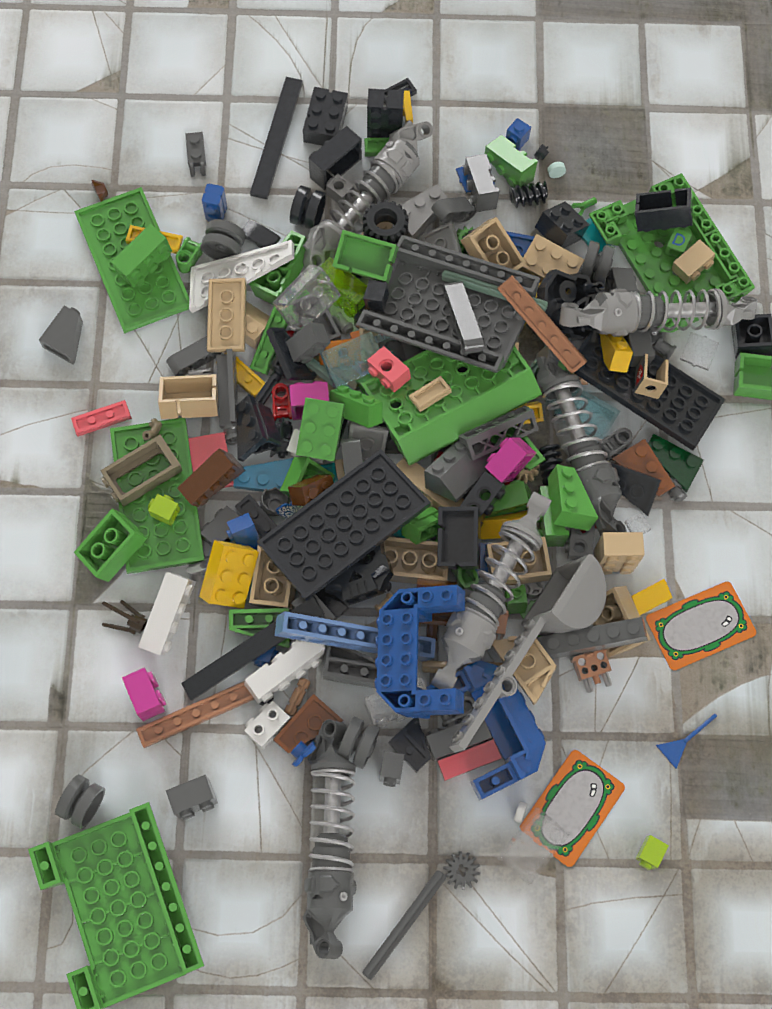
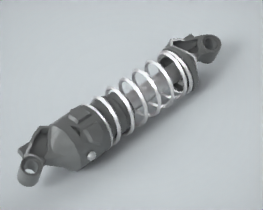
M546 346L536 354L539 367L537 383L541 389L543 399H557V401L550 403L547 409L555 410L561 408L562 414L554 417L551 422H566L567 427L556 433V436L568 434L571 436L572 441L561 446V449H567L569 453L566 462L575 468L599 517L595 525L600 536L603 532H627L625 525L613 517L617 503L622 496L618 484L620 478L616 468L612 467L611 462L606 461L608 454L601 449L602 439L593 437L598 427L589 423L593 417L592 412L584 410L588 400L579 397L583 391L580 378L558 366L559 359ZM580 389V391L574 397H572L571 394ZM574 400H583L585 404L577 410ZM579 414H589V418L582 423ZM583 427H594V431L586 436Z
M331 719L323 722L319 734L316 735V749L308 757L311 765V775L313 777L325 778V788L311 789L312 793H325L324 804H312L310 806L312 809H324V820L310 821L309 823L311 825L324 826V833L319 834L317 837L309 838L310 841L315 842V847L313 848V853L308 855L312 858V868L308 870V877L304 882V889L307 893V910L303 920L310 932V945H313L316 955L322 959H338L343 952L342 943L335 936L334 930L353 911V895L356 893L357 886L354 880V871L351 869L354 863L350 861V852L354 850V846L348 843L347 838L354 834V830L347 825L340 824L355 817L352 811L341 808V806L349 805L355 801L353 795L342 790L349 789L355 785V781L350 777L356 774V765L349 759L337 754L339 750L338 745L345 735L347 726L344 723ZM341 779L350 781L351 784L341 786ZM341 795L349 797L351 800L341 802ZM340 812L350 814L351 816L340 818ZM340 828L349 830L350 832L341 834Z

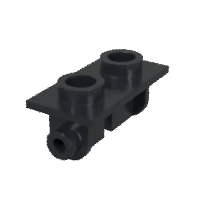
M284 417L275 422L282 440V446L271 449L270 457L278 454L279 458H285L288 455L287 448L289 442L284 441V438L291 439L293 426L291 425L292 422L284 421Z

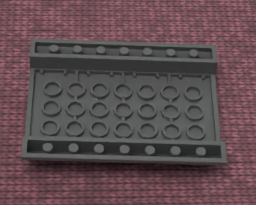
M402 235L397 244L399 249L395 263L392 265L393 270L388 284L389 296L385 310L382 312L364 309L356 323V327L495 373L505 367L526 321L508 301L465 288L483 338L484 351L464 355L443 296V284L449 282L442 280V273L444 270H448L496 286H500L513 275L532 297H536L540 277Z

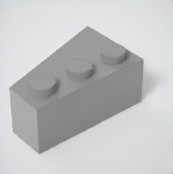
M438 184L401 204L402 210L405 209L409 218L408 237L417 239L438 218L431 210V207L436 201L447 198Z

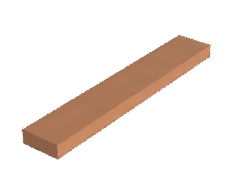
M513 275L497 288L571 374L587 362Z
M243 681L141 726L136 731L143 748H147L255 699L245 687Z

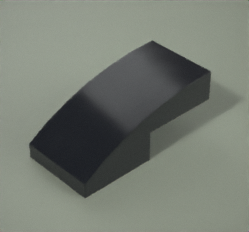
M251 220L242 228L246 235L245 239L255 242L259 248L277 244L281 239L279 235Z

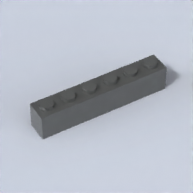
M611 268L609 275L606 277L609 292L613 289H626L630 292L636 291L640 295L632 268ZM636 330L623 336L633 351L629 367H636L644 354H648L647 367H649L655 358V350L652 347L651 335L648 330L643 333Z
M642 617L582 628L572 632L537 637V640L551 659H557L648 641L644 620Z

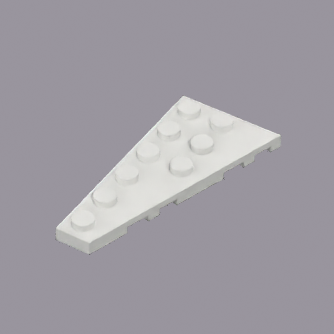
M292 240L191 267L189 310L194 313L208 305L209 279L246 278V284L293 260L294 243Z

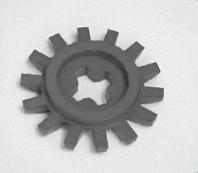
M459 851V857L457 858L454 853L451 854L454 860L446 859V862L450 865L449 867L443 866L444 870H448V873L444 875L451 878L447 883L450 885L452 882H455L454 889L461 885L462 890H465V884L472 888L471 881L478 882L474 876L480 875L481 872L475 871V868L480 867V864L474 865L473 862L476 858L473 857L469 860L470 853L468 852L465 857H462V851ZM462 864L463 867H467L468 871L465 872L464 877L456 873V870L459 869L458 865Z

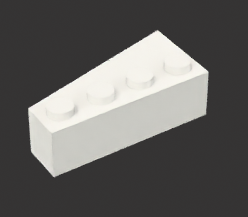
M295 640L288 648V652L277 654L271 660L272 664L270 666L268 663L264 664L245 679L244 685L258 704L262 701L266 703L274 697L273 693L279 689L283 691L289 687V682L296 678L298 680L307 673L306 670L319 666L323 662L325 646L323 644Z

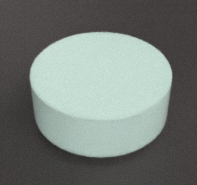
M554 162L547 169L551 178H559L566 173L565 165L562 162Z

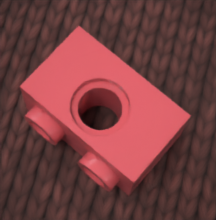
M384 346L367 359L368 372L374 378H379L381 384L386 389L390 388L394 393L411 379L409 368Z

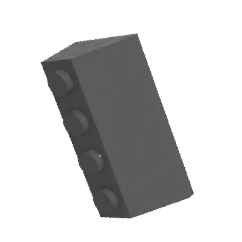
M457 440L424 470L425 488L457 503L475 486L485 471L489 472L485 468L488 464L487 459L493 453H497V450L471 460L466 445ZM478 442L472 445L474 453L480 451L482 443Z

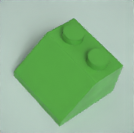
M294 457L280 492L290 497L288 487L317 474L332 475V479L335 475L309 457Z

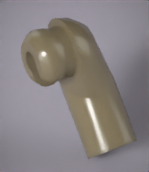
M156 418L151 419L152 422H149L151 429L143 432L142 437L144 440H150L158 436L162 424Z

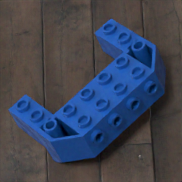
M458 585L398 589L379 610V617L377 618L378 637L376 638V647L378 649V657L375 660L377 669L375 689L382 699L396 713L402 716L430 719V715L464 714V693L456 688L422 690L417 687L419 622H432V613L465 611V590Z
M482 660L469 664L455 674V677L458 679L453 688L463 693L469 691L473 700L476 701L485 692L483 690L485 685L492 681L495 676L494 671L499 666ZM429 685L424 690L438 688L433 685ZM518 688L514 695L497 699L485 718L489 732L506 764L470 782L479 801L538 771L546 745L545 737L541 729L537 727L535 717L531 710L528 709L526 700Z

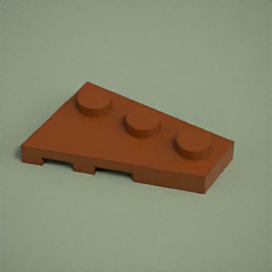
M645 439L612 458L619 465L661 479L662 481L657 492L658 497L675 487Z
M313 694L273 741L285 752L290 753L300 741L305 744L316 738L325 720L331 719L338 722H343L344 720Z

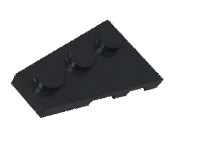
M270 327L266 331L287 380H314L317 377L314 371L311 372L306 363L293 362L286 343L291 337L284 328Z
M249 394L236 405L237 457L242 462L268 440L255 398Z

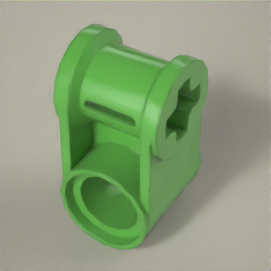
M190 237L184 239L181 248L176 254L177 268L181 273L191 272V267L195 266L203 254L200 247L201 243L192 241Z

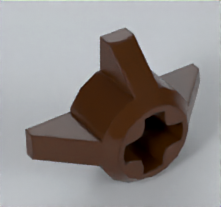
M91 180L92 187L102 202L108 196L105 184Z

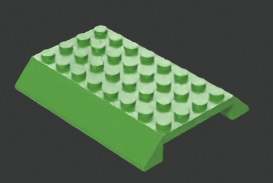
M150 802L129 809L130 812L53 843L48 841L28 849L40 890L65 884L90 966H85L66 974L77 1009H104L204 967Z

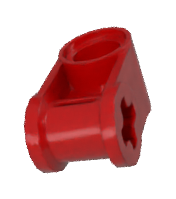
M278 383L272 389L274 420L277 421V419L282 417L292 420L289 389L287 385ZM279 392L286 393L283 397L277 396Z

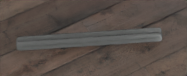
M437 870L362 971L363 975L368 979L372 980L446 880V876L441 871Z

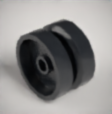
M300 185L292 202L290 223L298 226L304 223L305 228L308 229L320 224L326 205V193L315 190L312 193L311 188Z

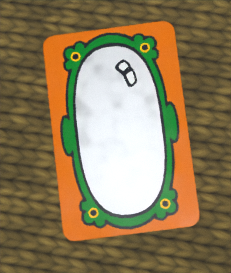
M723 582L646 616V621L672 670H678L756 635V629L730 582Z
M573 750L521 823L520 831L564 865L572 867L625 790V785L581 752Z

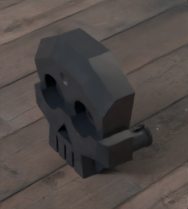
M555 269L550 270L538 286L537 298L548 302L545 313L568 340H584L591 331H595V328L589 325L577 327L561 325L559 323L561 305L563 303H575L579 308L584 309L593 301L598 293L604 292L605 289L599 288H604L605 286L601 281L591 283L587 275L577 273L569 275Z
M384 542L325 586V593L344 605L350 606L384 594L386 590L389 592L392 588V584L389 581L394 573L391 562L385 555ZM367 557H371L369 561H365Z

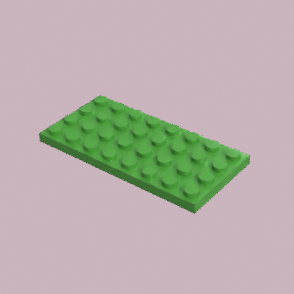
M142 187L74 211L124 334L189 310L190 298L171 255L167 260L162 261L153 273H149L140 286H136L134 289L117 274L111 263L129 245L126 244L125 240L130 225L146 228L151 223L160 231Z
M186 418L160 421L162 428L158 434H161L179 461L183 471L124 507L118 502L119 512L125 514L147 538L125 563L127 574L205 561L198 507L191 505L177 489L193 473ZM149 423L110 428L114 462L150 441L144 440L142 437L144 431L151 429ZM158 454L118 478L117 483L121 490L127 493L168 468L169 463L162 454ZM157 494L161 496L168 495L174 499V502L179 504L181 510L172 526L151 517L149 514L148 505L151 499H155Z

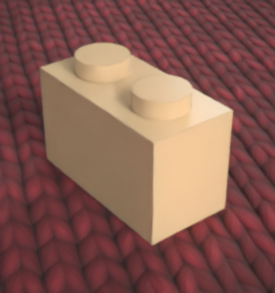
M699 239L673 262L672 271L688 284L691 280L695 281L701 275L700 272L704 269L708 270L714 264L715 253Z

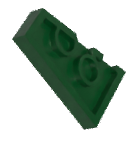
M653 434L648 442L650 448L669 474V477L673 481L676 480L687 493L704 459Z

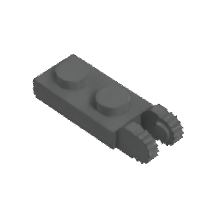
M203 132L185 133L190 175L195 177L194 167L200 166V173L202 176H206Z

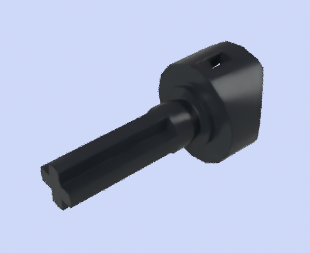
M276 356L269 364V368L273 373L255 398L256 402H260L263 405L272 394L273 387L282 378L286 379Z

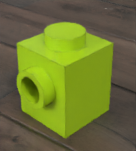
M157 494L155 499H151L148 505L151 517L172 526L181 510L179 504L174 502V499L168 495L161 496Z
M649 835L645 838L635 859L640 861L639 865L647 870H651V868L656 869L659 867L669 845Z

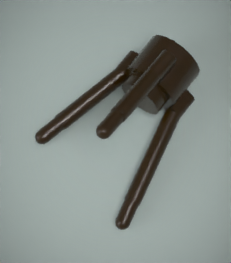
M123 600L120 603L132 612V615L105 601L102 602V605L127 618V625L130 626L128 628L102 623L103 627L126 631L133 635L136 632L142 633L148 621L145 619V615L140 614Z

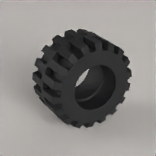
M380 200L377 201L376 205L372 203L363 215V235L397 245L401 236H407L409 218L405 209L402 210V205H396L395 201L390 203L388 200H384V202ZM381 222H390L394 227L391 229H381L377 225Z

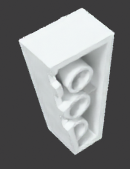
M166 572L140 640L139 648L158 655H165V653L169 652L172 645L171 639L178 630L179 621L197 581L175 573Z

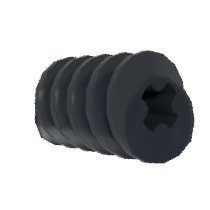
M546 181L542 184L537 182L536 185L530 183L529 186L523 184L522 187L516 185L515 189L510 186L509 197L511 203L514 204L515 208H518L519 203H521L522 207H525L526 202H528L529 206H532V201L539 205L540 199L545 204L548 197Z
M558 444L546 445L539 449V452L545 458V461L540 463L544 486H548V477L555 466L563 462V459L557 458L562 455L561 452L556 451L560 449Z

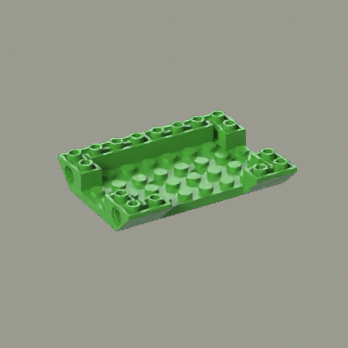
M681 173L651 186L649 192L671 190L673 207H676L675 189L690 188V185ZM692 188L693 226L677 228L685 229L692 234L688 249L700 239L715 253V257L713 260L714 264L708 270L704 269L700 272L701 275L695 281L691 280L688 284L672 273L673 262L677 258L665 254L667 244L675 228L637 232L635 218L636 200L624 205L619 200L589 213V217L605 243L619 246L647 292L651 291L654 296H658L662 290L665 291L669 303L670 297L675 290L680 292L683 301L684 295L689 289L693 291L695 298H697L698 292L702 289L707 292L710 289L718 288L723 291L729 301L736 303L741 297L746 296L755 288ZM661 242L663 247H656L654 243ZM690 293L687 296L686 303H689L692 299ZM701 293L699 302H703L704 293ZM662 294L661 299L665 302V297ZM677 294L674 296L673 303H679ZM694 317L693 323L699 321L698 317ZM667 318L666 327L671 328L674 326L672 318ZM681 318L678 325L685 327L688 324L685 318ZM676 327V328H675L674 330H672V331H667V330H665L664 328H662V329L660 330V332H669V333H672V332H675V331H677V330H679V329Z
M515 346L505 367L497 373L425 350L402 362L409 368L411 379L395 393L390 388L386 389L381 384L380 379L374 378L370 373L355 380L363 394L374 396L375 399L383 402V421L389 429L393 442L409 466L459 439L458 435L507 414L542 395L531 368ZM461 367L468 369L464 373L458 372V369ZM441 376L451 388L452 393L419 412L409 399V395ZM395 402L401 403V406L398 408L391 407Z

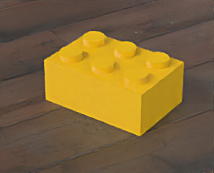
M214 540L199 597L209 604L244 609L259 551L247 545Z

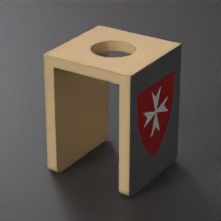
M644 354L636 366L634 393L658 399L668 385L669 360H664L656 372V379L647 377L648 354ZM652 385L656 388L655 390H648L646 387Z

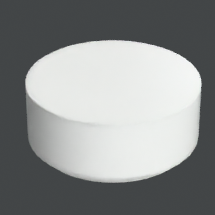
M519 802L514 821L522 823L527 810V803Z

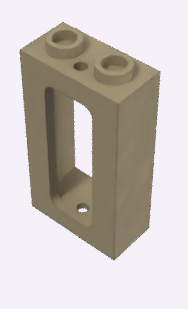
M160 434L100 471L103 474L101 480L106 488L110 486L113 490L110 493L116 503L120 502L124 507L183 470ZM158 454H162L169 463L168 468L127 493L121 490L117 483L118 478Z

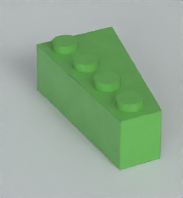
M292 230L282 242L292 240L294 243V259L249 283L256 297L272 305H275L277 299L287 302L304 266L303 258L306 249L303 245L307 239L305 236Z

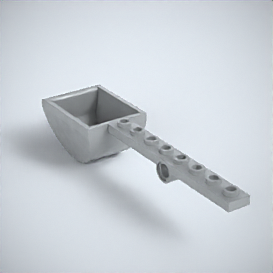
M592 554L560 566L555 570L523 619L521 625L524 626L525 630L514 640V647L505 654V661L494 671V678L485 685L483 689L485 692L474 702V709L463 719L461 729L452 736V743L449 746L452 751L459 752L466 749L497 699L516 693L518 685L512 675L538 635L546 636L576 631L592 625L599 618L606 601V580L599 562Z

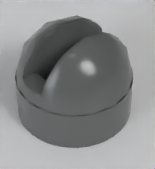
M676 485L672 489L670 496L671 498L676 496L677 498L674 501L681 502L687 497V494Z

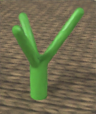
M593 197L582 203H573L571 206L573 209L580 208L581 210L578 214L582 216L586 208L597 204V199Z

